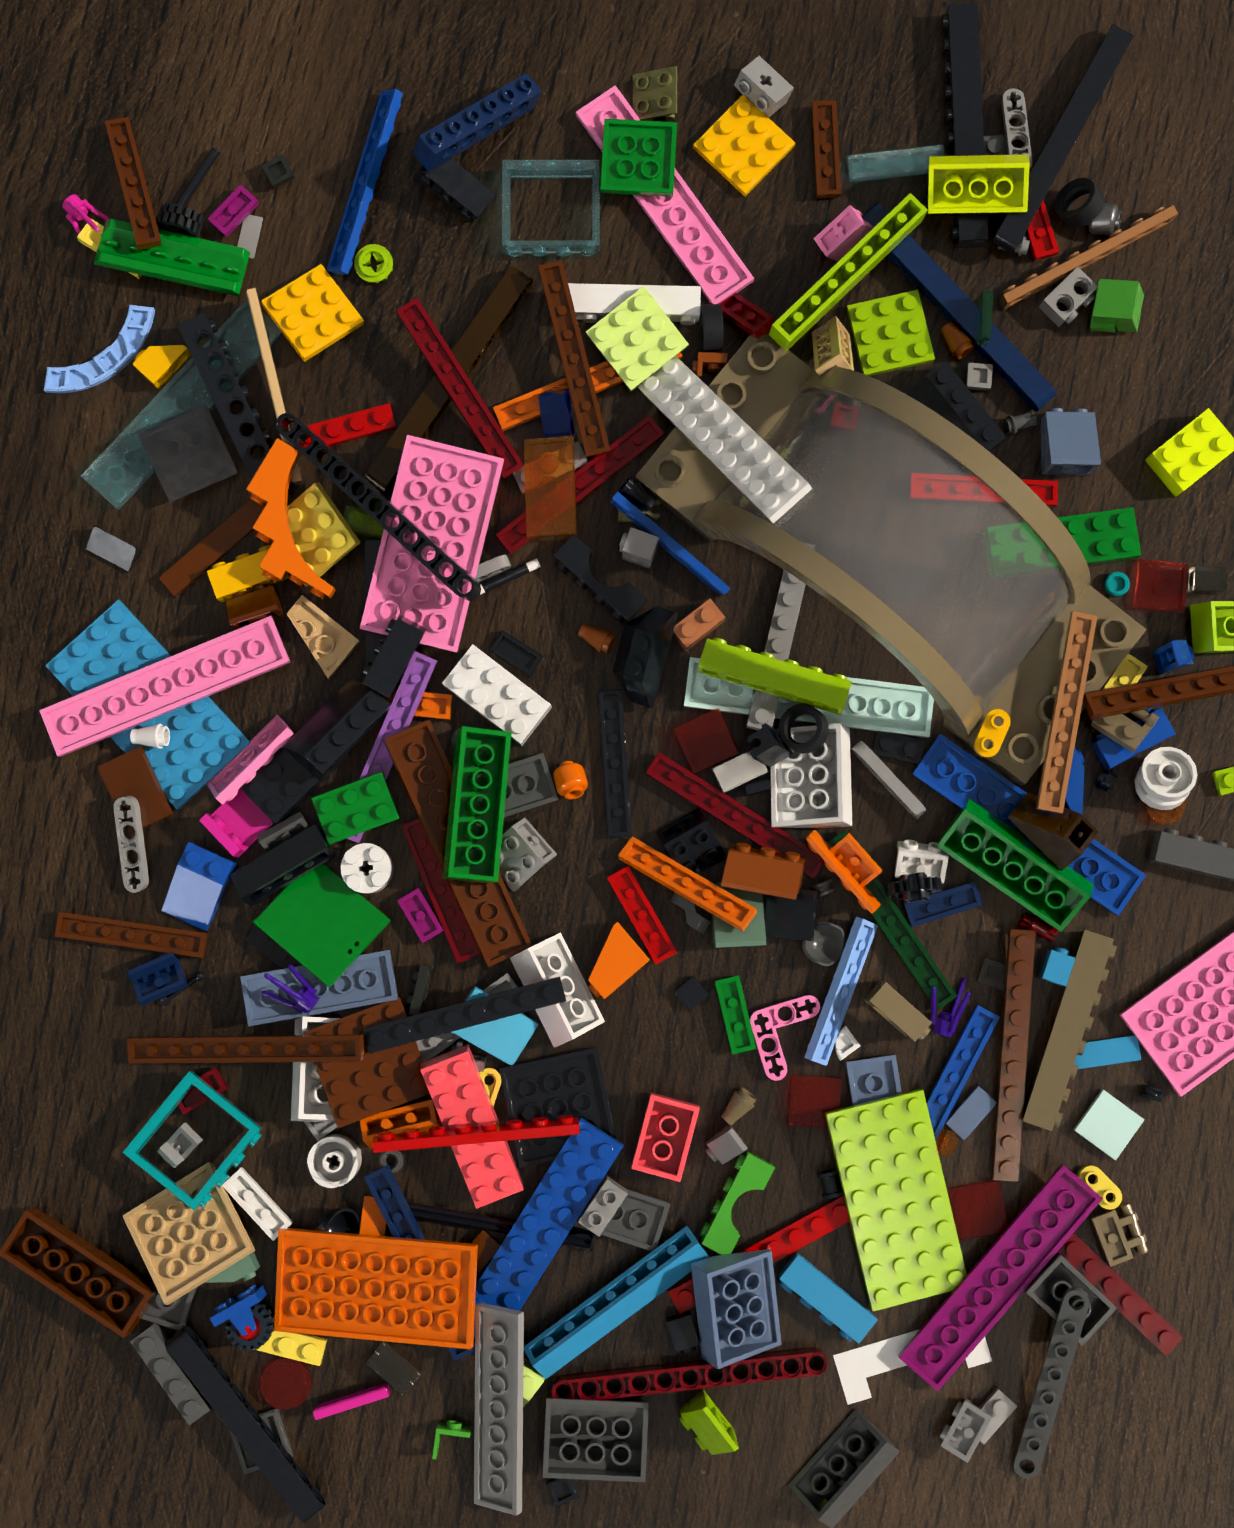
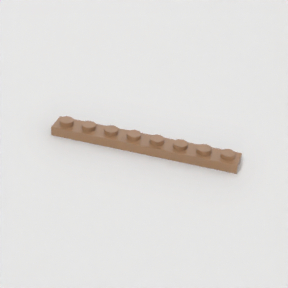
M1174 205L1167 209L1161 207L1151 214L1152 217L1146 220L1140 218L1130 224L1131 228L1125 231L1119 229L1109 235L1108 240L1104 242L1098 240L1087 247V251L1083 253L1077 251L1066 258V262L1060 265L1058 262L1050 265L1045 269V273L1039 276L1037 273L1029 276L1024 280V284L1018 287L1016 285L1008 287L1003 291V295L999 300L1000 306L1005 310L1068 277L1077 267L1083 269L1171 223L1178 215Z
M1075 611L1070 613L1037 799V810L1063 814L1098 617L1095 615Z

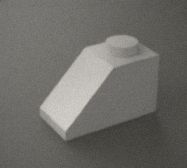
M728 1124L706 1141L709 1148L705 1151L714 1162L719 1160L723 1165L748 1148L732 1126Z

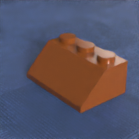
M747 843L732 844L728 852L721 886L796 900L802 883L806 857H800L799 853L791 851L785 852V854L775 852V849L769 847H761V849L751 848V845Z

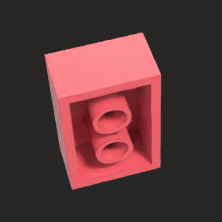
M650 1092L631 1169L681 1182L700 1110L699 1105Z

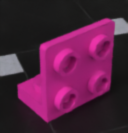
M238 789L237 795L232 800L226 801L213 814L206 813L199 820L233 857L238 858L258 840L257 836L265 832L274 824L241 789Z

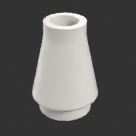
M157 724L140 729H132L130 739L132 744L161 749L163 746H168L170 731L167 726Z

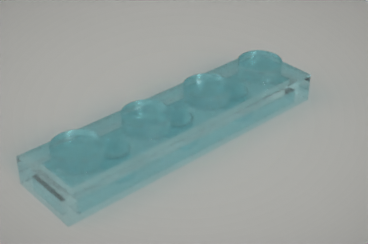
M943 145L849 155L846 158L849 183L929 173V156H945Z

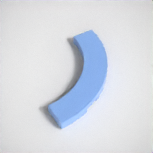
M129 305L125 323L117 339L111 346H108L101 353L93 357L92 360L80 365L47 367L44 391L46 393L58 394L82 391L97 386L118 374L137 355L148 337L154 320V307Z

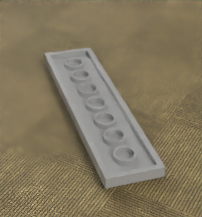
M481 1302L475 1305L474 1504L517 1516L522 1512L524 1312Z

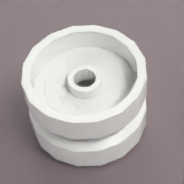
M1173 747L1155 749L1147 755L1137 771L1134 781L1136 792L1140 799L1149 807L1158 810L1174 809L1184 802L1195 786L1197 779L1196 765L1191 757L1180 749Z

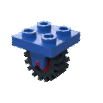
M255 1284L246 1288L241 1294L237 1295L238 1299L236 1300L232 1296L221 1302L219 1306L214 1308L215 1313L210 1317L214 1327L227 1320L228 1323L225 1326V1330H228V1334L226 1336L228 1339L231 1338L233 1346L235 1344L238 1345L237 1349L239 1350L243 1348L246 1351L259 1349L269 1340L274 1331V1317L271 1318V1310L267 1311L266 1305L258 1304L268 1294L264 1284L258 1288Z

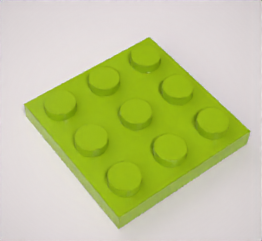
M918 290L847 305L846 310L862 374L873 376L934 362L935 356Z

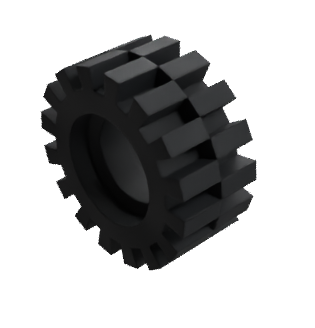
M165 202L161 205L156 223L161 229L199 238L205 218L202 214H198L196 210H191L189 207L185 208L181 204L176 205L172 202L171 204Z

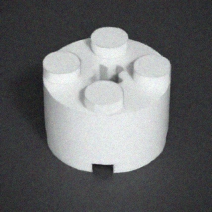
M370 843L353 846L345 853L341 862V875L344 882L349 888L360 893L373 894L380 892L389 884L394 874V864L390 855L383 848ZM366 862L373 866V870L369 871V875L362 871V867H365Z
M331 1134L319 1140L311 1148L307 1159L308 1168L314 1181L327 1188H336L347 1184L356 1176L362 1162L360 1147L353 1139L343 1134ZM334 1155L338 1156L337 1160L340 1163H338L336 1166H333L332 1160L329 1159V1157L332 1158Z

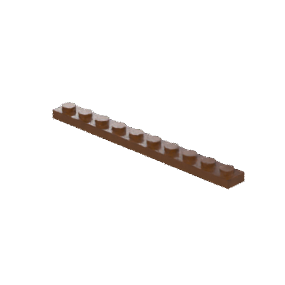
M1009 928L992 1164L993 1180L1015 1182L1019 1180L1035 930Z
M363 1034L127 1038L128 1064L356 1062L364 1060Z

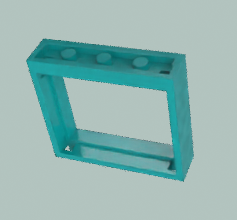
M189 1071L122 1153L191 1209L196 1210L199 1206L204 1208L213 1196L210 1193L215 1186L220 1188L229 1178V1175L226 1174L232 1165L236 1168L245 1158L244 1150L249 1145L253 1147L262 1136L259 1133L262 1127L193 1071ZM193 1086L197 1087L249 1129L194 1198L139 1154Z

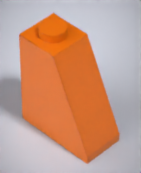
M618 922L613 925L588 979L591 983L588 988L597 998L600 996L604 999L607 998L650 961Z

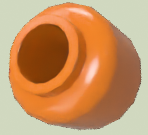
M572 761L562 762L553 773L557 793L566 799L581 797L588 787L585 770L578 763H573Z

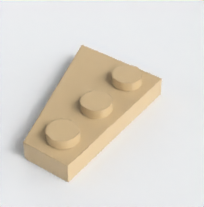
M303 595L287 612V616L330 680L360 641Z

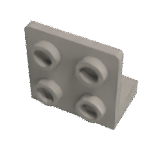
M525 817L511 826L502 835L499 873L502 880L513 892L518 890L541 867L557 855Z

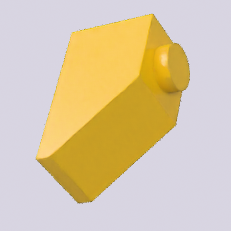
M184 345L149 346L146 350H142L136 355L133 366L159 390L192 355Z

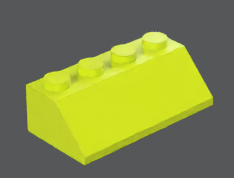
M1029 155L929 156L928 214L1027 212Z

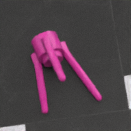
M76 194L66 198L62 205L63 209L67 212L66 218L71 222L77 234L81 232V228L76 219L78 221L84 219L96 232L99 231V227L87 216L88 210L104 221L111 219L93 207L86 199L81 200Z

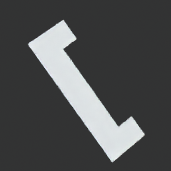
M919 1330L833 1355L848 1405L872 1398L866 1380L867 1377L907 1366L898 1357V1354ZM985 1337L966 1358L968 1368L992 1361Z

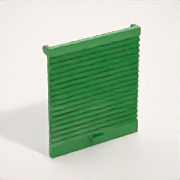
M324 864L290 883L261 915L253 920V923L259 929L265 932L329 988L391 922L387 916L358 892L349 888L339 876Z

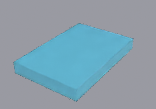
M474 986L465 1001L490 994ZM520 1013L456 1030L452 1033L513 1066L539 1023Z

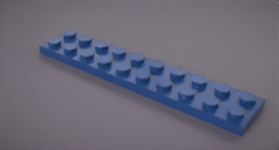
M939 734L911 775L960 809L968 799H971L1029 839L1008 818L1009 814L1027 793L945 736ZM1095 839L1091 841L1083 854L1068 866L1094 884L1090 898L1115 916L1120 915L1146 876V874Z
M580 1118V1134L568 1137L476 1284L475 1305L482 1302L518 1311L521 1310L624 1144L583 1118ZM474 1321V1339H475V1321Z

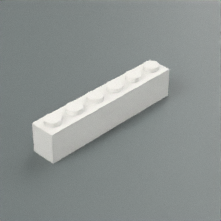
M568 283L577 320H583L586 323H596L597 320H601L642 286L647 289L671 322L693 325L700 320L701 286Z

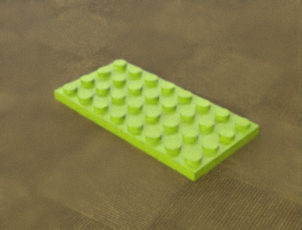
M917 1089L826 1112L827 1126L870 1309L877 1311L953 1291L963 1281L967 1273L924 1090Z

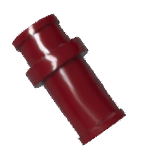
M1025 912L1022 913L1020 917L1023 919L1018 920L1017 927L1025 930H1035L1037 936L1050 943L1054 941L1055 938L1052 936H1057L1058 930L1040 921L1038 916H1030Z

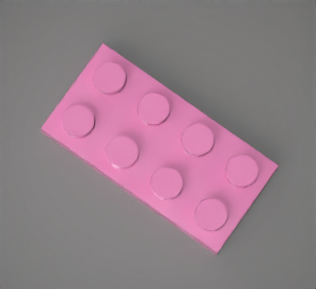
M278 715L250 740V744L207 783L215 799L222 805L226 801L232 800L237 795L238 789L244 783H249L262 765L265 766L270 763L274 757L273 754L279 748H283L292 738L291 736L294 735L292 730Z

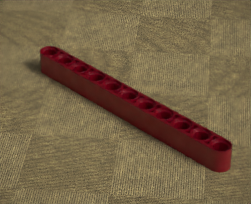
M811 1347L759 1353L720 1368L722 1373L717 1378H711L708 1375V1371L714 1366L705 1360L562 1375L553 1382L552 1396L553 1398L605 1400L818 1376L827 1370L828 1361L821 1349ZM813 1356H820L822 1358L821 1364L817 1367L809 1365V1361ZM787 1359H795L797 1361L794 1369L787 1370L784 1368V1363ZM765 1361L772 1364L771 1369L766 1373L758 1369L759 1365ZM736 1365H745L747 1367L746 1372L743 1375L734 1374L733 1369ZM693 1370L697 1375L694 1380L687 1381L682 1377L684 1372ZM661 1373H668L671 1376V1380L666 1384L660 1383L657 1378ZM636 1376H643L646 1379V1383L638 1387L632 1383V1380ZM614 1378L618 1379L621 1385L618 1389H610L607 1386V1382ZM591 1381L595 1384L596 1388L592 1392H586L582 1389V1384ZM561 1384H566L571 1391L566 1395H561L557 1392L556 1388Z

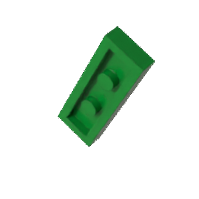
M739 975L714 981L732 1055L757 1049Z

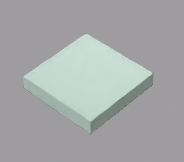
M1101 1089L1073 1130L1113 1160H1117L1144 1119L1108 1092Z

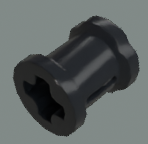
M838 1168L817 1173L818 1178H821L824 1192L822 1194L823 1199L844 1195L839 1183Z

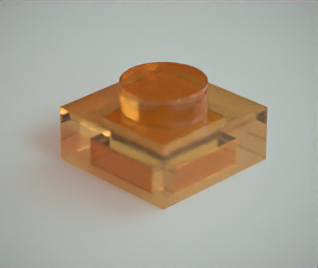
M943 1127L937 1143L939 1154L948 1157L950 1152L953 1153L958 1143V1138H955L956 1132Z

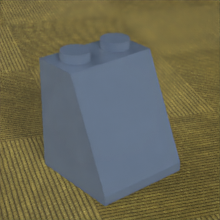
M1061 408L1049 409L1041 417V475L1090 476L1101 465L1095 412H1087V409H1074L1072 412H1063Z

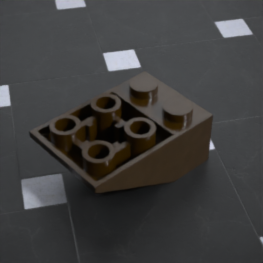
M1028 792L1009 814L1008 818L1016 828L1020 829L1030 839L1034 846L1038 847L1048 857L1052 864L1062 871L1083 854L1098 831L1080 813L1064 807L1063 814L1037 810L1038 796Z

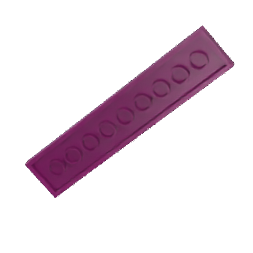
M1061 1164L963 1278V1281L951 1292L898 1354V1357L936 1391H939L1103 1198L1065 1165Z

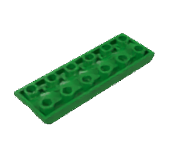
M115 219L105 221L94 265L234 296L240 295L250 257V252L246 249L158 229L162 246L137 250L132 227L129 222Z

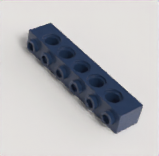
M527 73L523 74L418 137L413 155L430 172L533 110L542 90Z

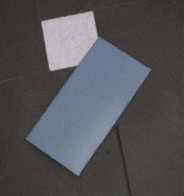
M977 1085L946 1120L945 1124L965 1140L997 1102Z

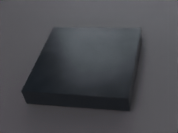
M800 889L796 900L767 895L765 911L766 937L813 941L818 891Z

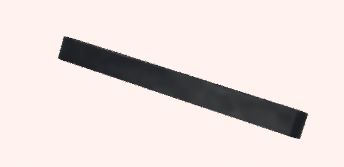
M1112 24L1029 173L1027 212H1008L992 243L1011 254L1015 252L1134 35Z
M290 413L281 414L277 418L276 429L283 437L449 589L467 601H472L479 597L481 593L479 582L304 422ZM294 422L293 429L287 432V426ZM311 437V444L308 447H304L306 439ZM329 453V459L322 464L323 455ZM346 469V476L339 480V473ZM364 485L363 493L357 496V488ZM381 501V509L374 512L375 503ZM399 517L400 522L398 526L392 528V520ZM417 533L416 542L410 545V536ZM435 549V557L427 561V553ZM448 566H453L452 575L445 577V569ZM471 582L470 592L463 594L462 588L464 584Z

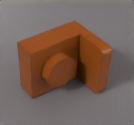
M698 352L697 360L692 362V372L700 380H702V368H707L709 372H720L727 364L728 353Z

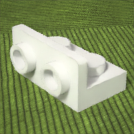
M909 839L897 841L894 878H899V876L925 872L927 877L941 878L942 883H944L949 856L937 847L938 843L936 842L922 844Z

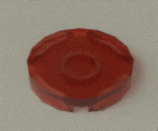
M285 1357L277 1358L270 1363L262 1373L260 1382L261 1392L265 1400L273 1407L283 1410L292 1409L302 1404L309 1395L312 1385L311 1373L303 1362Z

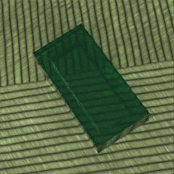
M983 290L979 297L977 345H986L991 339L992 290Z

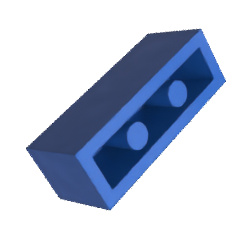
M1153 708L1145 710L1150 714H1156L1159 716V719L1134 753L1103 733L1095 736L1097 741L1092 743L1091 746L1105 770L1176 734L1162 708L1155 711ZM1140 719L1134 721L1142 727L1145 724V722H1143Z

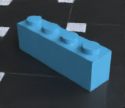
M798 1252L793 1254L777 1275L781 1280L779 1285L790 1294L794 1291L801 1296L799 1301L809 1310L813 1307L821 1313L819 1317L829 1326L833 1323L841 1329L839 1334L850 1343L854 1339L860 1344L878 1320L872 1312Z

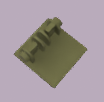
M677 66L633 74V110L640 120L665 116L667 121L675 120V116H677Z

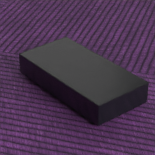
M503 630L489 649V652L529 677L533 675L544 658L543 655Z

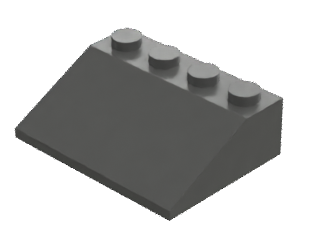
M546 1398L543 1478L646 1482L649 1402Z

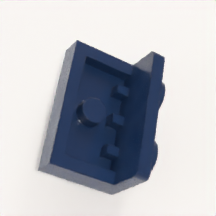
M173 952L163 953L152 961L137 964L133 969L126 972L128 978L133 982L138 1003L141 1006L188 987L181 961Z

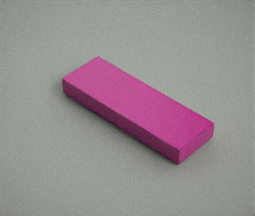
M386 1382L317 1404L313 1410L314 1418L318 1420L387 1398L391 1393L390 1385Z

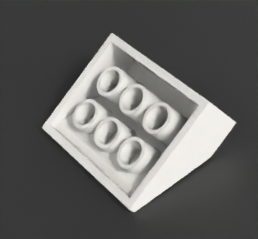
M842 723L828 724L829 733L826 742L818 750L802 754L791 749L792 755L771 767V820L773 828H835L852 826L850 729ZM817 725L792 727L790 729L791 736L796 742L805 743L815 735Z

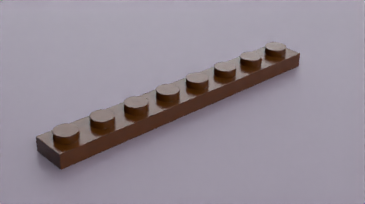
M558 260L538 265L586 458L609 453L610 447L563 262Z
M1234 666L1084 694L1083 702L1092 720L1234 693Z

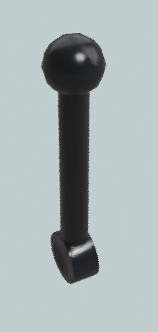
M200 971L196 972L194 977L187 982L188 987L196 981H202L204 974ZM188 987L160 998V1005H169L171 999Z

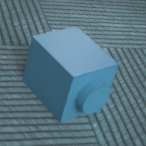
M1055 947L1054 950H1046L1037 978L1066 987L1075 958L1069 956L1070 951L1063 948Z

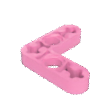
M804 995L758 1009L751 1014L750 1023L764 1072L771 1080H781L787 1074V1065L776 1028L816 1016L820 1010V1003L816 997ZM807 999L811 1003H815L812 1013L802 1010L799 1011L801 1017L796 1018V1010L792 1003L797 1002V1007L804 1006ZM783 1006L789 1007L792 1011L791 1018L787 1021H782L778 1017V1010ZM758 1014L768 1018L764 1025L766 1030L771 1028L772 1034H763L758 1038L757 1032H762L760 1025L754 1024ZM765 1038H772L775 1041L773 1051L765 1052L762 1049L761 1043ZM779 1052L780 1057H775L777 1065H782L783 1069L779 1070L780 1075L775 1076L773 1072L769 1073V1069L772 1068L771 1060L769 1059L765 1062L764 1057L773 1056Z

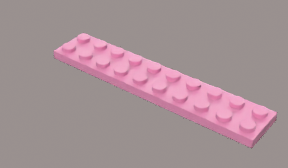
M616 85L576 111V117L602 153L604 118L640 120ZM676 169L673 197L633 195L695 283L701 286V291L710 304H720L734 293H738L754 282L752 274Z
M269 616L39 711L58 757H61L291 662L272 616Z

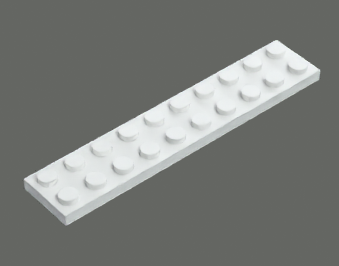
M676 356L638 387L773 524L812 490L810 484Z

